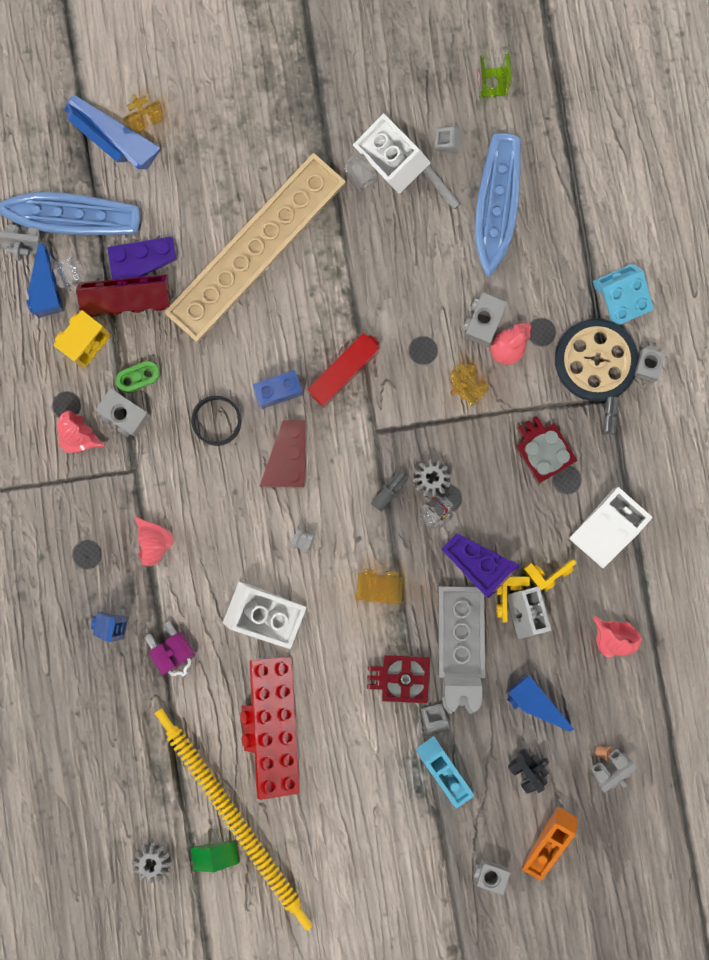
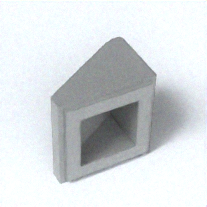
M456 126L436 128L435 151L454 153L461 151V130Z
M443 703L421 708L428 735L450 729Z

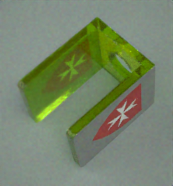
M509 53L505 54L502 67L485 69L484 56H480L476 70L479 98L507 96L512 82ZM495 77L498 80V86L489 88L486 85L487 78Z

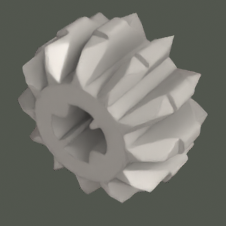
M428 459V467L421 462L419 466L423 472L417 469L414 471L416 475L421 476L413 479V483L421 482L416 490L420 491L424 487L423 496H427L429 490H431L432 497H436V489L440 494H444L445 491L441 485L444 487L450 486V483L444 481V479L451 478V474L443 475V472L448 467L444 466L442 469H439L438 467L441 464L439 460L433 466L432 460ZM434 473L436 474L435 478H438V482L434 481L430 484L427 482L429 479H426V475L430 476Z
M152 843L150 849L144 844L141 847L142 851L137 850L134 854L137 859L132 861V865L138 867L133 872L134 874H142L139 878L140 881L148 877L149 884H152L154 878L160 882L162 875H168L169 871L167 868L172 865L171 861L165 860L170 856V853H162L163 845L157 850L156 843ZM150 859H151V862H152L153 860L156 861V865H155L154 867H153V865H151V866L148 865L147 862H148Z

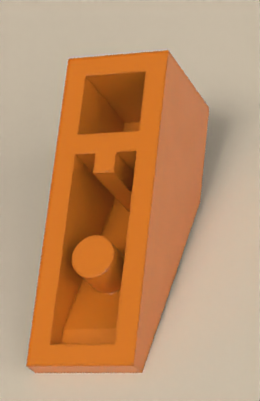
M557 807L544 826L521 870L542 881L575 837L578 818Z

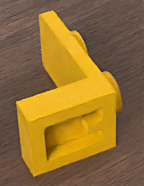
M574 559L569 560L545 580L543 579L545 574L537 564L535 566L532 563L527 564L522 570L527 577H530V581L535 587L539 586L540 591L543 589L548 591L557 584L555 579L561 575L566 577L574 571L572 566L576 564V561Z
M509 577L496 590V594L500 595V604L496 606L497 618H500L501 622L507 623L508 621L507 586H510V590H524V586H530V577Z

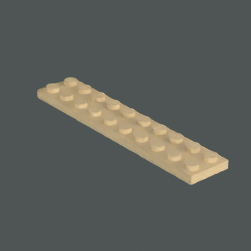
M312 153L170 307L167 308L164 314L198 343L346 185V181L315 153Z

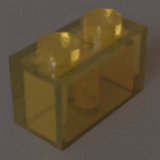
M363 569V573H358L356 600L401 604L404 577H399V572L386 571L385 575H377V570Z

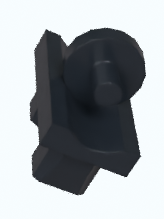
M523 748L509 763L508 768L515 776L524 771L527 778L522 780L520 784L526 794L536 790L540 793L545 790L544 786L547 784V780L544 777L549 774L545 768L549 764L548 759L543 758L540 760L536 754L530 757Z

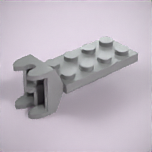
M439 586V678H443L442 703L445 711L449 714L455 712L458 706L464 705L467 712L472 714L481 706V679H485L484 594L477 587Z

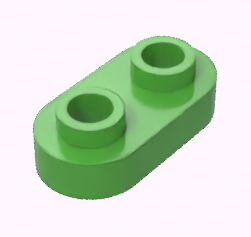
M142 362L120 371L116 376V385L125 393L134 392L157 382L160 377V370L153 362ZM148 370H152L153 372L151 377L145 376V373ZM131 378L132 383L128 386L125 385V380Z

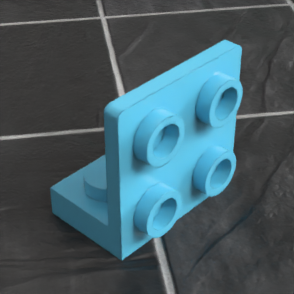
M633 263L593 281L594 288L604 296L611 322L617 325H621L653 310L644 271Z

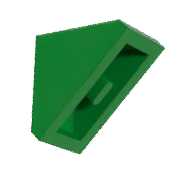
M236 840L191 847L194 871L217 872L239 864Z

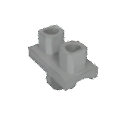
M8 224L4 232L0 231L2 249L6 250L7 253H12L16 261H20L23 255L36 254L38 244H41L39 229L30 227L26 234H20L19 227Z
M618 749L610 753L609 758L612 762L605 767L602 763H597L591 768L594 775L592 779L604 793L618 785L625 789L627 785L624 780L630 777V773L637 769L631 759L625 753L622 754Z

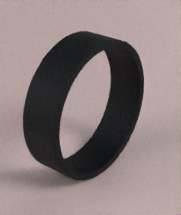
M223 396L204 398L195 406L191 417V424L195 434L203 442L213 446L225 445L231 442L238 435L242 423L241 415L236 405ZM213 400L228 402L235 408L238 416V424L234 433L229 438L219 442H212L202 438L195 424L199 409L207 402Z

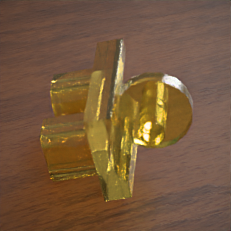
M136 94L131 95L134 101L126 106L129 111L138 108V110L123 117L126 125L129 124L134 132L139 133L145 130L140 118L147 114L153 125L164 120L159 100L142 108L141 105L149 102L147 97L144 96L138 99Z
M461 363L450 372L453 378L451 383L455 388L450 394L452 396L459 394L462 400L467 399L470 406L480 401L489 390V387L483 380L477 384L472 377L478 372L473 363L466 365Z

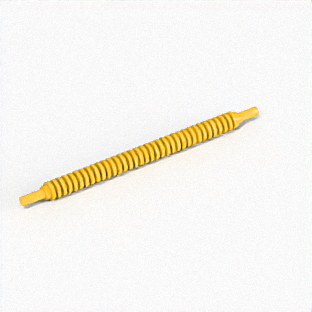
M162 708L154 714L167 731V740L173 739L170 745L176 744L177 746L173 749L175 751L180 750L177 755H184L180 759L182 761L187 760L184 763L185 766L190 764L187 769L188 771L194 770L191 772L192 776L197 774L194 778L195 781L200 779L197 784L199 786L204 784L201 787L202 791L207 789L204 794L206 796L211 794L208 797L209 801L214 798L211 804L213 806L218 804L215 809L216 811L221 809L218 812L219 815L225 814L222 816L223 821L228 819L225 824H231L228 827L229 830L235 829L232 834H238L235 837L237 841L242 839L239 841V844H245L242 848L243 850L248 849L246 851L247 855L252 854L249 857L250 860L255 859L252 863L254 865L259 864L256 868L261 870L259 873L261 876L264 875V880H268L266 883L268 886L271 885L270 889L272 891L275 890L273 893L275 896L278 895L277 899L279 901L282 900L280 903L282 906L285 905L284 909L294 913L305 931H308L313 925L301 909V903L299 902L301 899L299 896L296 897L297 893L295 891L292 892L294 889L292 886L289 887L290 883L288 881L285 882L287 880L285 876L280 878L283 873L281 871L278 872L280 870L278 866L273 868L276 863L274 861L271 862L273 860L272 857L266 858L269 853H263L266 850L265 847L259 848L262 846V843H256L259 839L257 836L254 837L255 833L251 832L249 834L252 829L251 827L246 828L248 823L244 822L242 824L245 820L244 817L239 819L242 814L240 812L235 814L238 810L237 807L232 809L235 804L233 802L228 804L231 801L230 797L225 799L228 794L226 792L221 794L224 791L223 787L218 789L221 784L219 782L214 784L217 781L216 777L211 779L214 774L212 772L207 774L210 768L204 769L207 764H200L203 758L198 760L197 758L200 754H193L197 750L196 748L190 749L193 746L192 743L187 745L190 741L189 738L183 739L187 735L185 733L180 735L183 731L182 728L179 729L177 725L174 726Z

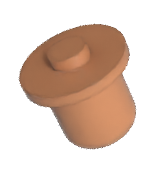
M597 746L595 755L610 761L609 756L612 753V746Z

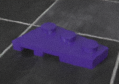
M172 236L107 247L112 279L142 277L177 260Z

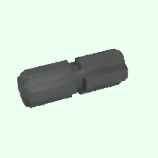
M610 396L606 400L605 414L607 415L604 417V434L614 435L616 433V415L618 414L619 407L618 397Z

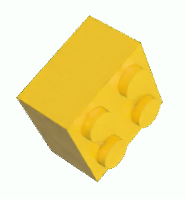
M81 310L79 314L76 313L71 317L70 325L67 329L61 331L56 336L53 346L81 368L85 369L111 337V334L101 324Z

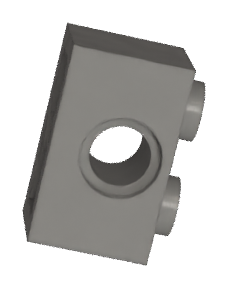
M483 292L480 299L475 297L471 310L474 311L472 319L467 317L462 329L466 331L464 338L489 347L507 302ZM481 314L486 315L489 318V322L486 324L480 323L478 316Z
M111 388L95 409L100 413L99 419L108 425L111 422L119 426L117 431L126 437H129L130 434L137 437L151 416ZM125 409L127 411L126 418L118 420L117 413Z

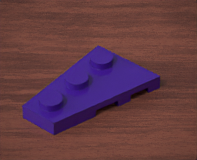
M456 534L441 549L487 598H490L520 567V565L459 534Z

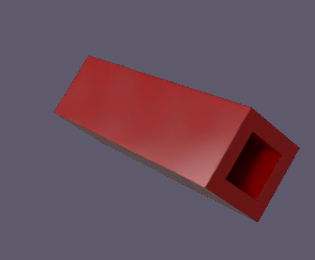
M363 333L307 389L308 394L324 408L379 353V342L372 335L367 336Z

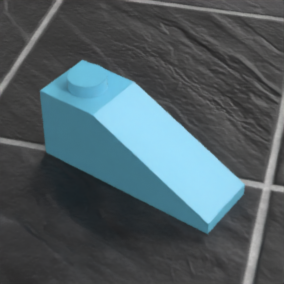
M434 736L416 748L423 763L456 809L475 796Z

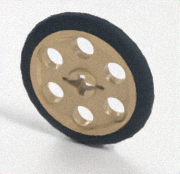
M589 319L573 325L563 334L555 352V367L562 384L572 394L588 401L602 402L606 401L610 396L617 397L630 387L636 377L634 373L639 355L633 339L621 326L604 319ZM596 333L605 335L606 341L604 344H597L595 342L594 335ZM575 341H582L585 344L583 352L575 351L573 347ZM618 346L623 350L621 358H615L612 355L613 347ZM596 355H599V359L604 362H600L598 365H595V361L591 360L590 358H594ZM573 362L580 363L582 372L574 374L570 369V365ZM609 369H618L620 372L619 379H611L608 375ZM590 376H596L599 379L600 384L598 387L593 388L589 386L588 378Z

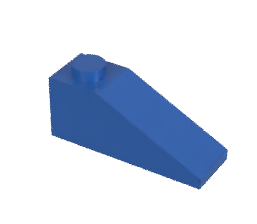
M43 243L38 244L28 288L29 299L27 300L30 313L33 312L38 318L64 311L49 250Z
M98 612L97 616L93 617L91 629L94 630L93 635L107 642L123 640L128 617Z
M529 675L523 676L506 691L509 695L507 700L515 710L519 707L522 711L571 732L574 730Z

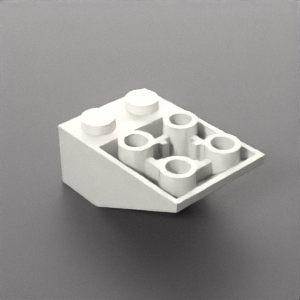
M617 487L612 489L569 539L603 569L639 534L653 517L623 490Z

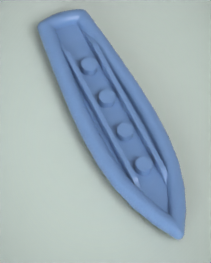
M496 133L492 135L476 204V249L481 266L487 277L492 275L504 258L511 243L517 219L520 190L521 139L509 133Z
M35 192L18 195L0 202V214L5 218L27 228H38L39 231L49 233L129 235L136 234L140 224V210L138 206L84 195Z

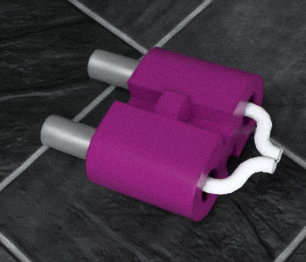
M168 621L163 625L170 636L165 643L158 645L151 634L144 637L151 648L148 654L162 677L168 674L171 676L181 675L183 677L188 674L187 669L191 665V659L196 654L183 633H177L171 622ZM188 662V664L184 667L183 672L177 671L173 673V671L176 670L180 665Z

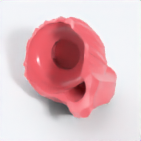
M529 323L515 324L513 328L496 334L490 346L493 359L503 365H513L524 356L527 341L531 338V325Z
M65 411L60 415L57 422V432L59 435L58 443L62 450L67 453H78L89 448L105 447V443L100 441L97 435L93 433V430L83 422L82 416L76 415L71 411Z
M136 517L135 521L138 525L139 533L138 541L141 548L138 556L143 566L151 567L158 564L165 551L172 547L174 542L173 536L162 526Z
M596 616L593 617L597 625L596 643L602 655L606 657L626 656L634 654L639 650L642 638L640 633L629 622H605Z

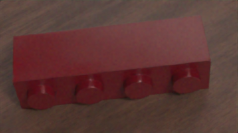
M167 274L79 282L76 288L79 310L84 311L90 317H96L102 313L118 315L124 311L140 313L145 309L161 311L170 307L171 302Z

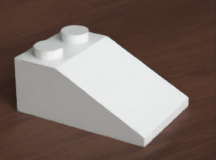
M384 113L353 144L398 194L431 163L421 150Z
M239 581L223 624L230 630L291 649L307 607Z

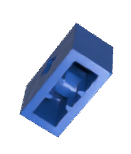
M295 370L252 384L261 409L303 395Z

